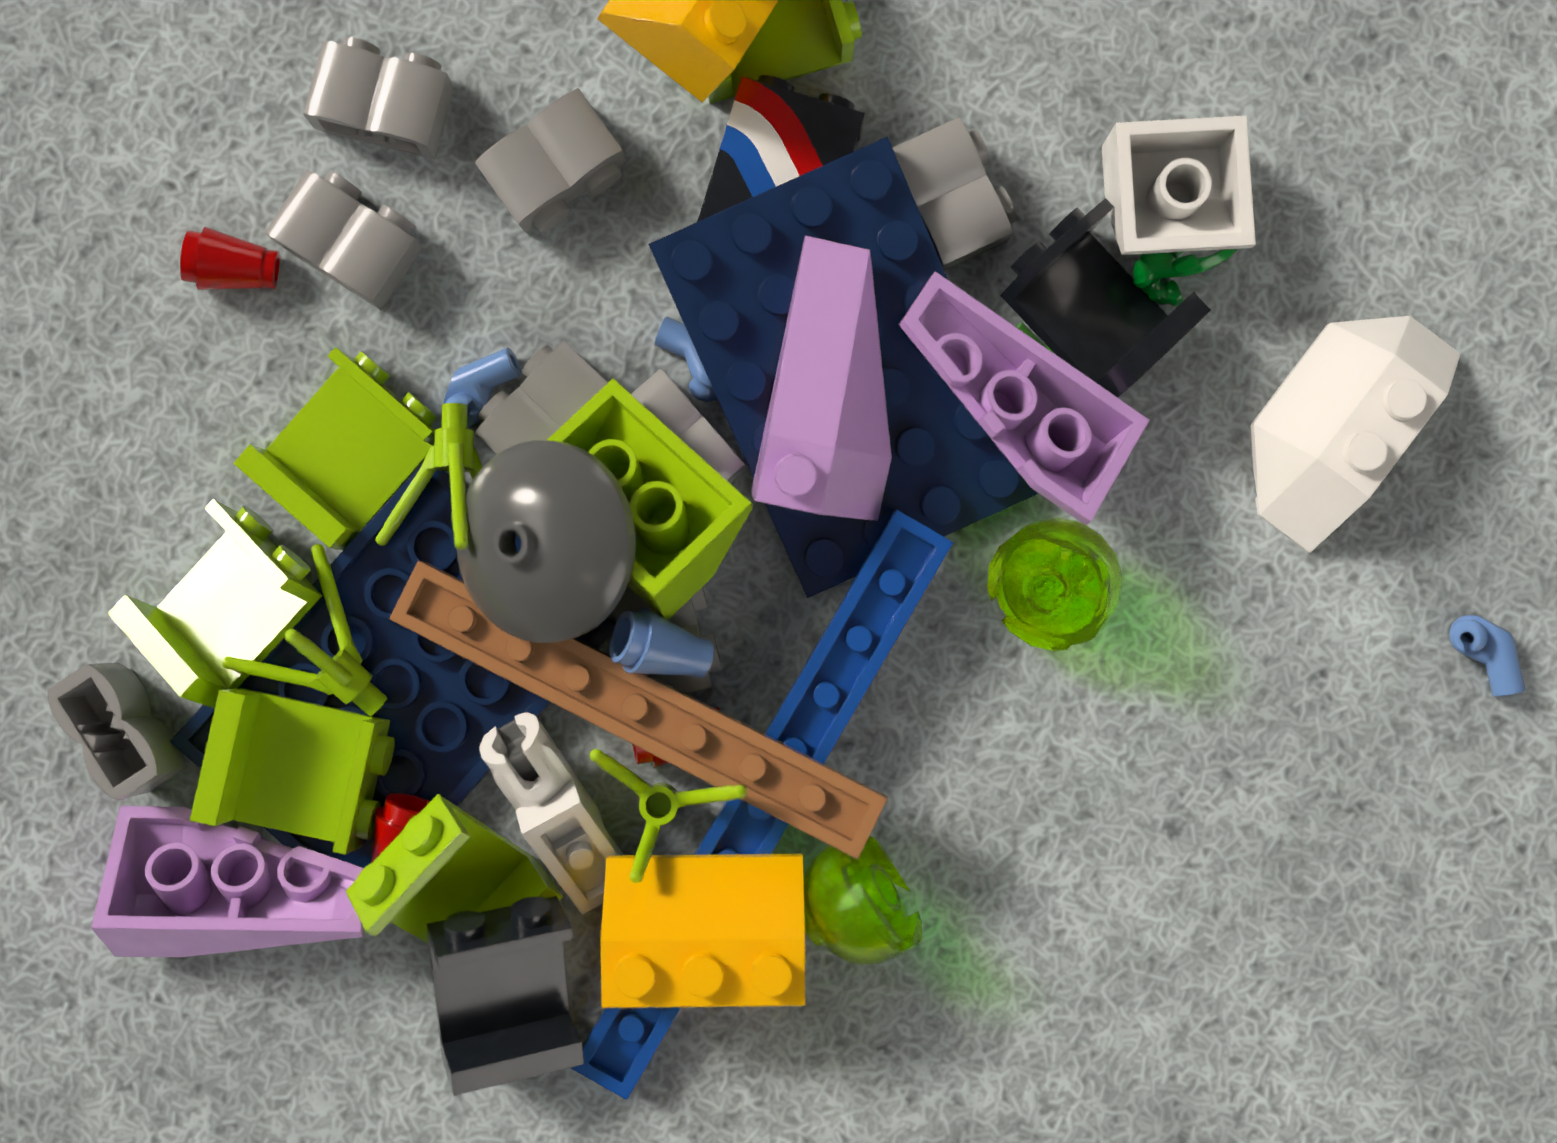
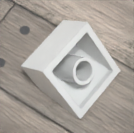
M1247 116L1120 122L1114 125L1102 145L1105 198L1114 206L1108 213L1122 255L1253 248L1256 245Z

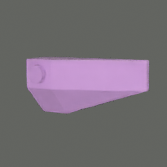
M805 236L751 495L758 502L811 513L878 521L892 456L870 250Z
M935 271L899 326L1028 485L1081 523L1087 525L1094 518L1150 420Z
M120 806L91 929L115 957L180 958L363 937L364 927L345 891L357 879L364 868L301 846L291 848L264 839L260 836L259 832L242 826L235 829L223 824L212 826L190 821L192 809L186 807Z

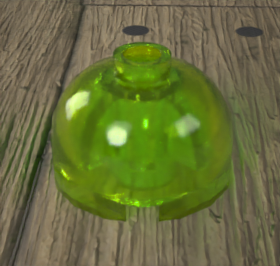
M1055 517L1038 520L1026 525L998 547L988 567L987 590L991 602L997 597L999 606L1006 615L1001 621L1009 632L1030 646L1056 652L1068 650L1071 645L1087 643L1102 631L1121 600L1123 576L1116 553L1103 535L1079 521Z
M869 836L858 859L829 845L814 858L804 874V925L807 936L815 945L819 947L824 945L829 952L851 964H881L895 959L917 947L923 938L922 921L919 911L909 916L907 915L906 908L900 900L894 884L909 892L911 891L884 848L872 836Z

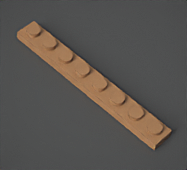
M417 562L389 618L407 629L716 787L728 785L745 786L747 794L744 798H740L741 800L856 859L859 858L888 799V796L648 674L627 673L622 664L611 660L609 654L577 638L559 642L537 643L511 636L499 629L483 615L469 595L463 580L427 562Z

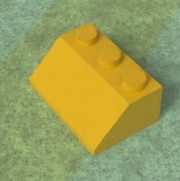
M609 0L597 17V20L703 103L735 69L779 0Z
M803 854L651 855L643 879L639 883H634L630 880L635 855L607 856L601 929L602 1008L805 1006Z

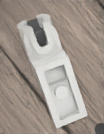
M525 712L514 716L515 720L498 729L494 727L484 735L479 746L481 757L492 771L496 784L516 810L523 837L583 915L603 904L607 856L624 854L605 829L597 805L582 786L573 768L562 752L556 747L551 736L537 716Z

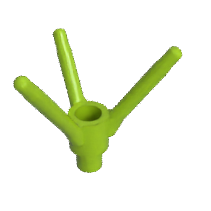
M460 403L442 404L441 428L435 429L434 446L429 448L421 468L376 536L377 544L381 546L387 545L436 471L450 472L455 547L460 550L467 548L468 519L465 472H469L472 479H474L476 474L482 469L477 449L474 448V431L467 429L468 405Z
M321 544L313 545L311 552L340 651L331 658L298 631L289 629L285 633V639L322 669L318 674L230 656L223 658L222 666L225 669L239 671L244 674L310 687L329 695L333 693L343 703L348 704L352 701L368 716H372L385 703L387 696L370 682L373 675L361 665L362 658L353 642L325 549Z
M593 749L590 752V759L628 786L640 797L639 810L642 817L646 820V825L630 873V880L634 883H639L643 879L661 825L670 822L680 807L744 798L747 794V789L743 785H728L678 792L668 783L660 782L653 785L648 783L600 749Z

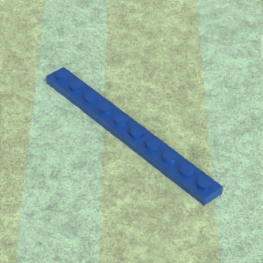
M894 510L764 734L823 764L825 763L954 542L899 510ZM741 799L725 801L694 855L771 854L787 828L788 823ZM681 1007L604 1008L582 1045L584 1064L571 1067V1069L627 1100Z

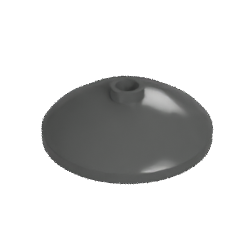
M549 440L523 442L501 451L489 460L476 474L466 492L468 546L463 550L456 548L460 573L472 600L483 615L495 626L511 636L525 641L537 643L565 641L594 629L609 616L621 600L629 583L634 565L636 545L634 521L628 500L620 484L610 470L595 456L575 445ZM517 532L522 540V547L519 553L516 548Z

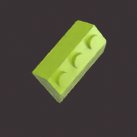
M612 379L547 440L565 442L589 452L600 460L614 475L628 500L635 527V558L628 586L659 616L669 620L714 576L753 507L747 498L617 381Z

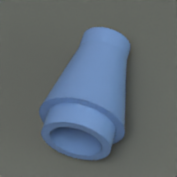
M646 608L639 610L637 613L629 610L625 611L619 617L614 627L610 642L611 660L622 664L627 673L689 675L703 678L711 667L714 655L713 643L710 640L697 637Z

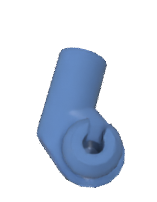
M666 316L658 330L654 345L686 359L689 371L693 377L688 386L692 396L703 402L716 401L715 392L684 323Z
M507 347L460 367L454 372L443 404L460 403L468 405L467 428L474 426L480 421L478 414L489 401L494 387L521 376V367L514 352Z
M1465 615L1458 618L1452 624L1449 630V639L1452 646L1458 652L1486 666L1492 696L1511 695L1526 690L1514 638L1509 631L1476 615Z

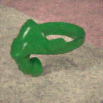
M1223 249L1213 255L1197 258L1193 254L1179 257L1182 252L1141 254L1140 259L1134 265L1133 282L1137 288H1141L1148 295L1149 300L1155 301L1159 305L1169 304L1176 307L1183 301L1177 283L1171 279L1162 284L1161 278L1185 277L1205 272L1227 261L1238 249Z

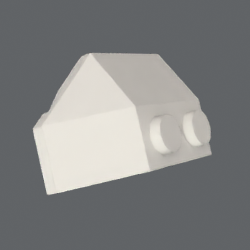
M1411 316L1327 324L1250 425L1253 472L1257 493L1255 500L1258 516L1304 551L1311 553L1372 496L1449 393L1461 353Z

